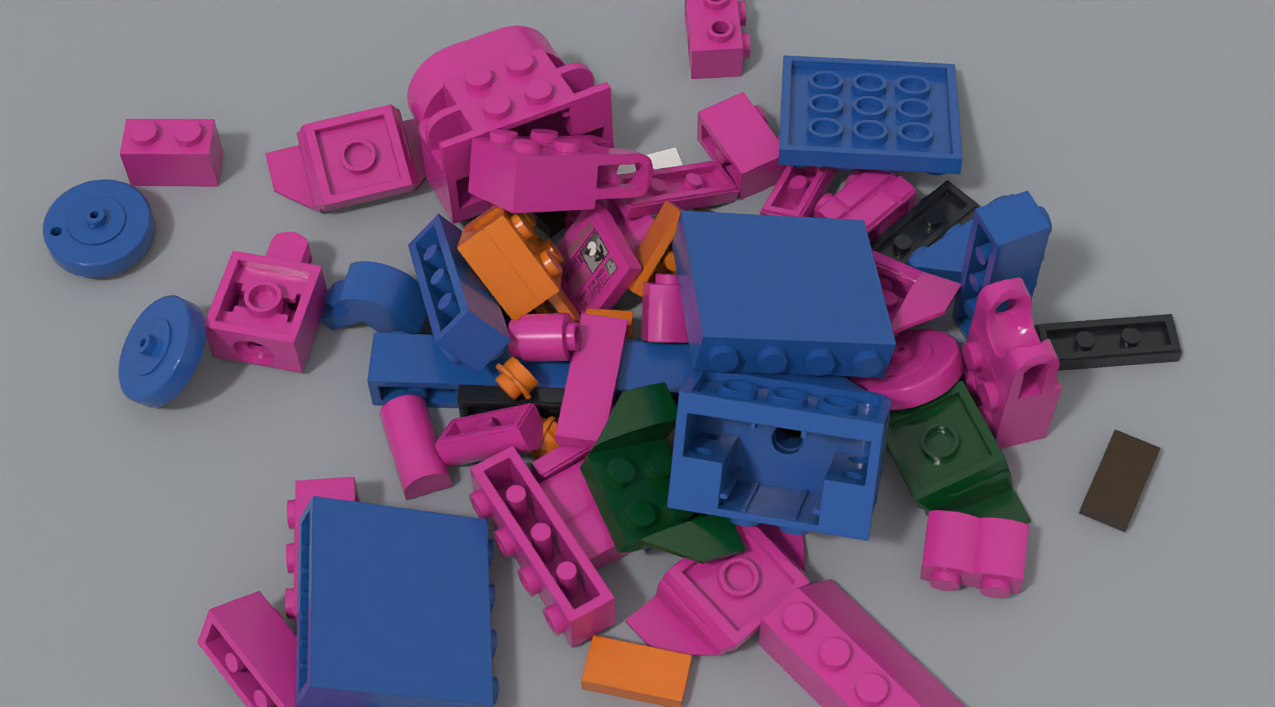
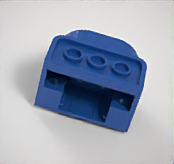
M694 371L679 392L667 507L730 518L732 523L740 526L752 527L760 523L779 526L781 531L793 535H804L811 531L868 541L872 514L878 499L879 484L883 471L892 401L885 395L864 391L854 382L841 376ZM782 428L801 431V436H788Z

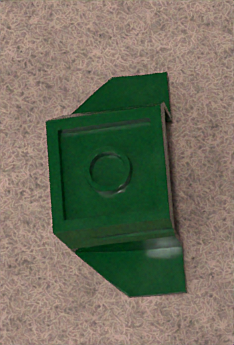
M963 380L955 383L947 392L930 402L913 408L890 412L886 447L917 507L925 510L926 516H928L929 511L942 510L965 513L978 518H1002L1025 524L1031 523L1028 514L1013 489L1012 476L1006 458Z
M661 382L623 391L596 443L580 466L582 475L618 553L657 548L701 564L744 553L746 548L730 518L715 515L703 517L702 513L667 507L673 453L666 438L676 427L678 408L666 383Z

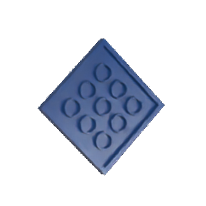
M783 55L778 165H791L796 168H808L810 166L833 167L844 171L870 169L881 170L887 173H898L900 171L926 172L935 176L961 174L962 146L955 64Z

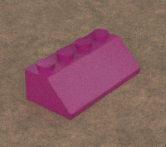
M831 579L798 587L761 618L758 645L821 707H965Z

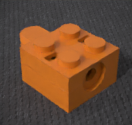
M493 205L464 226L457 249L511 320H519L522 315L534 309L537 314L557 313V311L559 313H569L572 321L579 323L580 315L577 309L560 288L563 272L561 263L564 261V258L549 238L543 241L534 230L533 226L537 223L532 213H511Z

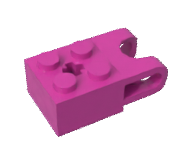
M532 129L530 136H518V133L514 131L491 130L490 137L472 138L468 192L511 213L595 209V200L636 198L644 195L649 190L653 178L652 161L647 155L631 149L615 148L611 141L598 136H558L557 131L550 129ZM635 164L636 174L629 183L622 184L617 178L618 167L620 165Z
M1012 278L989 284L980 291L977 298L968 339L962 346L964 370L958 382L963 380L1000 449L1047 437L1062 389L1056 377L1060 363L1050 339L1041 342L1037 335L1032 318V299L1023 279ZM1009 299L1007 310L997 312L996 308Z

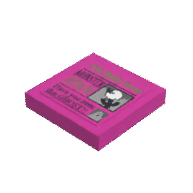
M595 200V209L582 210L556 246L564 258V261L561 263L563 272L560 288L575 306L580 317L581 313L586 314V308L611 310L642 270L641 265L603 200Z

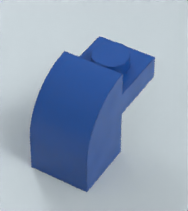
M359 261L350 264L344 280L333 283L325 296L326 303L319 321L331 330L364 321L378 333L405 331L415 334L421 332L427 311L419 283L413 277L386 264Z

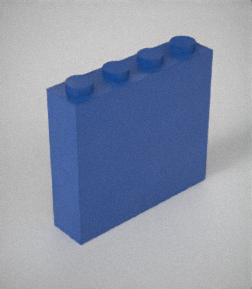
M699 211L680 212L672 247L693 371L884 378L896 347V341L864 220Z
M313 496L299 518L295 707H494L499 693L498 679L492 676V659L496 652L497 634L495 630L491 629L490 613L495 603V586L489 583V567L493 559L494 544L492 539H488L487 519Z

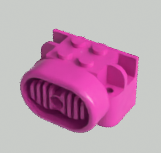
M507 26L443 48L431 55L419 66L409 83L407 103L412 116L419 126L427 181L453 224L482 214L494 205L468 192L472 138L490 137L491 130H509L517 132L518 136H530L532 129H550L557 131L558 136L594 135L609 140L614 145L611 87L605 82L595 86L593 74L585 64L572 63L565 65L548 39L541 32L531 27Z

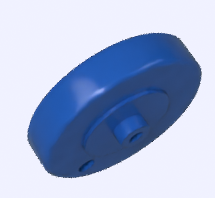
M110 179L92 180L68 189L52 203L43 222L44 241L53 260L65 271L88 278L111 276L130 268L146 254L155 235V220L145 196L138 189L127 183Z
M168 295L154 301L137 318L126 337L119 360V382L122 392L128 399L150 408H156L173 400L187 386L199 365L206 340L204 315L196 304L176 295Z

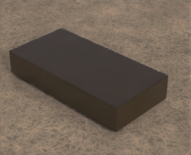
M1115 429L1079 514L1126 532L1160 447Z

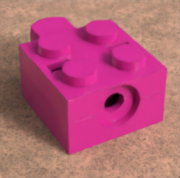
M296 232L276 234L272 238L265 256L232 251L205 320L206 337L213 357L298 373L303 372L321 322L319 320L326 303L325 296L328 291L322 266L311 264L313 258L308 241L304 236Z

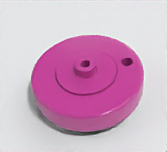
M914 329L900 332L895 338L896 347L884 378L848 376L850 381L857 384L864 391L879 393L890 398L892 401L891 411L903 410L930 402L947 392L961 377L964 370V361L959 344L951 335L933 329Z

